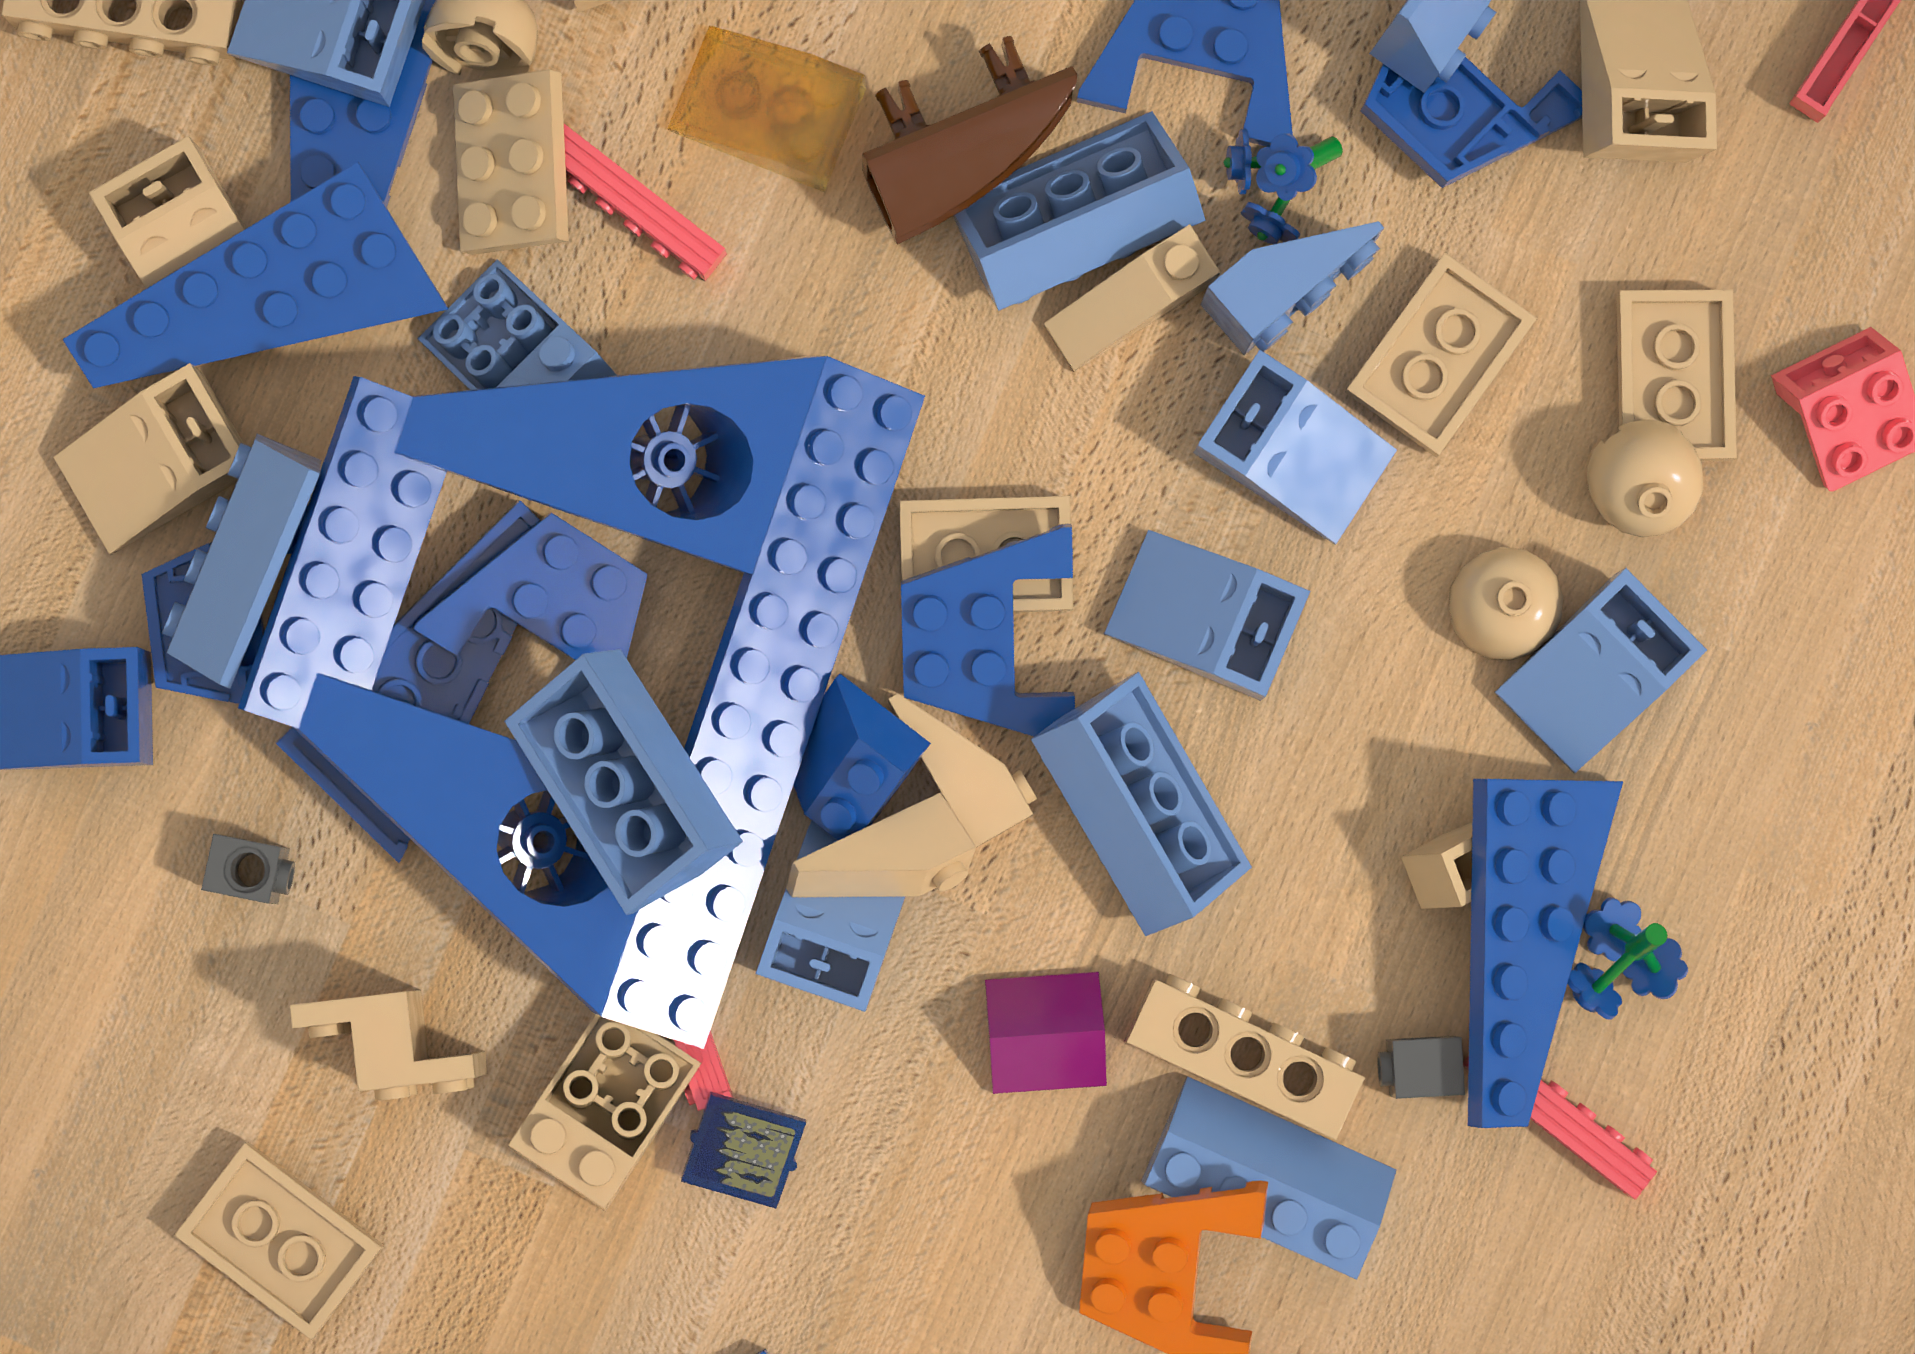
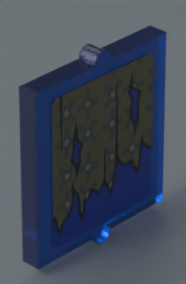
M710 1092L698 1129L690 1132L692 1146L681 1176V1182L777 1209L789 1171H794L797 1168V1162L794 1157L806 1125V1119Z

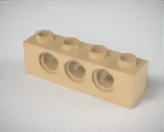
M4 0L2 16L14 28L18 29L17 35L37 41H51L52 34L72 36L74 44L87 48L107 49L108 42L129 45L130 52L146 57L160 58L163 57V51L167 50L185 53L184 59L196 64L217 66L219 58L236 61V57L228 55L227 51L245 0H135V13L124 22L112 21L113 8L122 0H80L77 8L66 14L57 13L56 5L58 0ZM181 7L192 9V19L185 28L180 30H170L167 28L168 17L174 10Z
M1169 974L1165 983L1152 979L1125 1037V1042L1337 1140L1365 1077L1352 1071L1356 1063L1355 1060L1328 1047L1324 1048L1321 1057L1303 1049L1300 1045L1304 1036L1273 1022L1269 1032L1248 1023L1252 1015L1251 1011L1221 998L1217 1008L1196 998L1200 987L1172 974ZM1190 1013L1202 1014L1208 1020L1210 1026L1207 1039L1197 1046L1186 1045L1181 1040L1178 1032L1181 1020ZM1244 1037L1255 1039L1261 1048L1259 1063L1249 1070L1238 1069L1231 1060L1232 1046L1237 1040ZM1294 1062H1305L1313 1073L1312 1085L1302 1094H1291L1283 1083L1284 1071Z

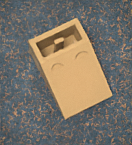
M1580 0L1583 158L1687 163L1717 150L1716 92L1688 0Z
M189 136L88 192L116 242L146 289L247 229L202 150Z
M189 363L139 392L55 455L54 459L108 553L112 555L235 484L238 479L227 474L239 445L243 441L204 374Z
M596 1014L508 1146L511 1150L606 1212L701 1063L658 1034Z

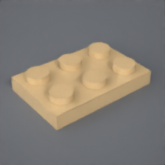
M547 69L454 84L460 252L475 255L569 242L562 74Z
M1444 253L1345 393L1437 458L1534 324L1537 317L1450 255Z
M1733 289L1620 290L1616 294L1619 427L1628 422L1649 419L1668 423L1680 430L1683 436L1692 443L1700 461L1735 460L1737 458Z
M1070 496L899 501L902 581L968 557L973 558L1006 546L1007 543L1016 540L1018 542L1044 533L1052 527L1061 524H1071ZM1073 578L1018 579L1013 583V613L1073 611L1074 609Z
M249 1142L242 1145L174 1235L310 1340L316 1337L384 1247L381 1242Z

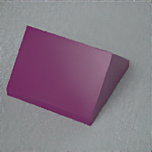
M1099 972L985 980L993 1094L1107 1086L1105 1025Z

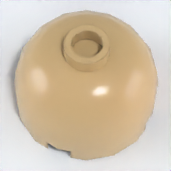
M436 0L424 25L422 47L433 61L459 76L463 66L485 71L479 80L528 73L537 50V23L534 12L525 0Z
M1652 419L1632 421L1618 427L1619 432L1612 435L1605 443L1602 439L1594 448L1588 463L1587 482L1589 493L1598 511L1612 526L1622 533L1638 537L1663 535L1681 526L1696 511L1703 493L1702 463L1692 443L1675 426Z
M1499 547L1478 554L1459 570L1450 587L1449 610L1454 632L1467 648L1487 659L1514 660L1535 653L1553 636L1561 622L1564 597L1558 577L1543 559L1524 549Z

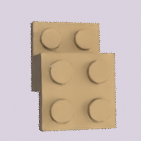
M421 990L290 1005L292 1028L308 1027L309 1038L352 1033L358 1092L374 1090L375 1101L417 1095V1085L432 1083L433 1094L464 1091L475 1088L474 1078L488 1074L485 1051L429 1058Z

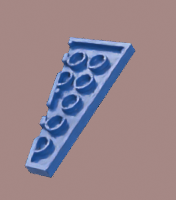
M425 0L390 107L290 75L291 201L359 162L385 206H388L391 197L389 193L396 171L401 166L427 87L426 80L433 60L423 49L422 39L427 16L436 0Z
M356 162L62 340L92 387L98 388L179 370L189 363L197 366L444 311L449 308L360 163Z
M518 500L394 623L371 690L372 692L466 724L470 723L489 685L488 682L513 637L512 634L517 623L493 608H488L458 656L453 655L413 630L412 627L420 617L432 610L454 592L457 587L465 583L491 562L495 556L540 521L521 500ZM291 726L275 743L382 848L400 863L410 838Z
M1473 779L1468 1126L1501 1128L1528 1127L1623 781Z

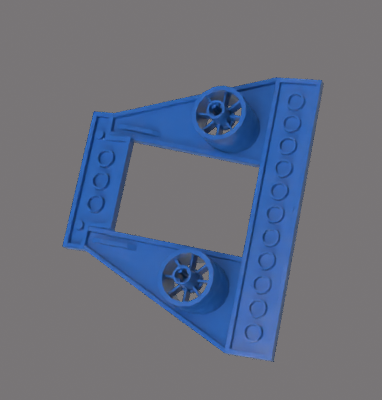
M809 356L416 396L407 395L363 377L353 376L238 709L292 726L593 1013L704 1049L925 395L829 356ZM675 406L668 430L661 432L654 415L663 408ZM688 415L702 433L701 436L691 441L682 435ZM643 424L647 435L635 438ZM702 446H705L707 455L705 470L696 467L697 455L695 450ZM447 472L744 573L684 747L744 842L703 875L633 914H625L579 839L577 838L576 849L566 846L567 836L565 830L570 825L565 817L558 819L551 815L555 801L516 740L371 691ZM694 474L703 479L694 495L689 498L684 483ZM644 479L650 481L645 496L637 488L635 480ZM663 487L671 488L678 505L677 509L664 512L657 508ZM544 791L537 811L530 813L524 798L530 794ZM497 843L499 844V846H500L501 849H502V850H500V851H498V852H497ZM563 852L573 854L565 871L558 876L553 864L561 858ZM515 857L519 864L513 882H511L503 873L501 864ZM532 869H542L549 884L525 891Z

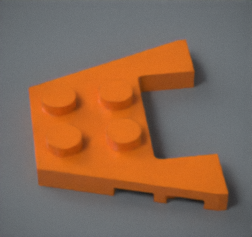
M1261 1180L1246 1182L1245 1188L1212 1192V1187L1200 1188L1199 1194L1164 1198L1163 1193L1092 1202L1087 1218L1079 1313L1167 1354H1250L1252 1331L1200 1323L1194 1320L1202 1230L1261 1239L1265 1219L1268 1182Z

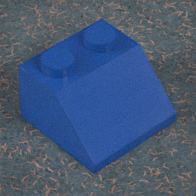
M839 674L834 679L823 696L794 782V788L804 815L837 840H841L872 825L931 744L842 674Z

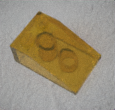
M709 25L667 129L670 132L825 192L865 93V75L807 52Z

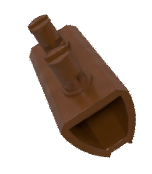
M1007 36L1003 37L1001 45L1007 66H1004L990 43L979 50L999 93V96L934 124L926 125L908 80L898 82V91L903 110L899 109L886 87L875 94L891 127L895 140L862 153V171L881 215L897 245L937 226L968 208L1000 185L1031 157L1053 132L1071 106L1072 92L1077 82V72L1073 66L1037 81H1030L1014 45L1013 37Z

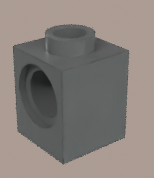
M213 834L201 890L267 904H278L280 894H289L294 879L295 862L288 860L290 848ZM256 854L264 863L265 874L257 885L249 887L241 881L238 869L241 861L246 856Z
M1438 1036L1386 1039L1387 1052H1378L1380 1087L1389 1086L1390 1097L1400 1099L1465 1095L1462 1037Z

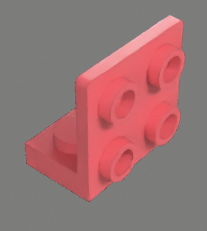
M1872 327L1771 375L1776 394L1801 415L1823 486L1829 491L1833 492L1915 452V394L1902 352Z

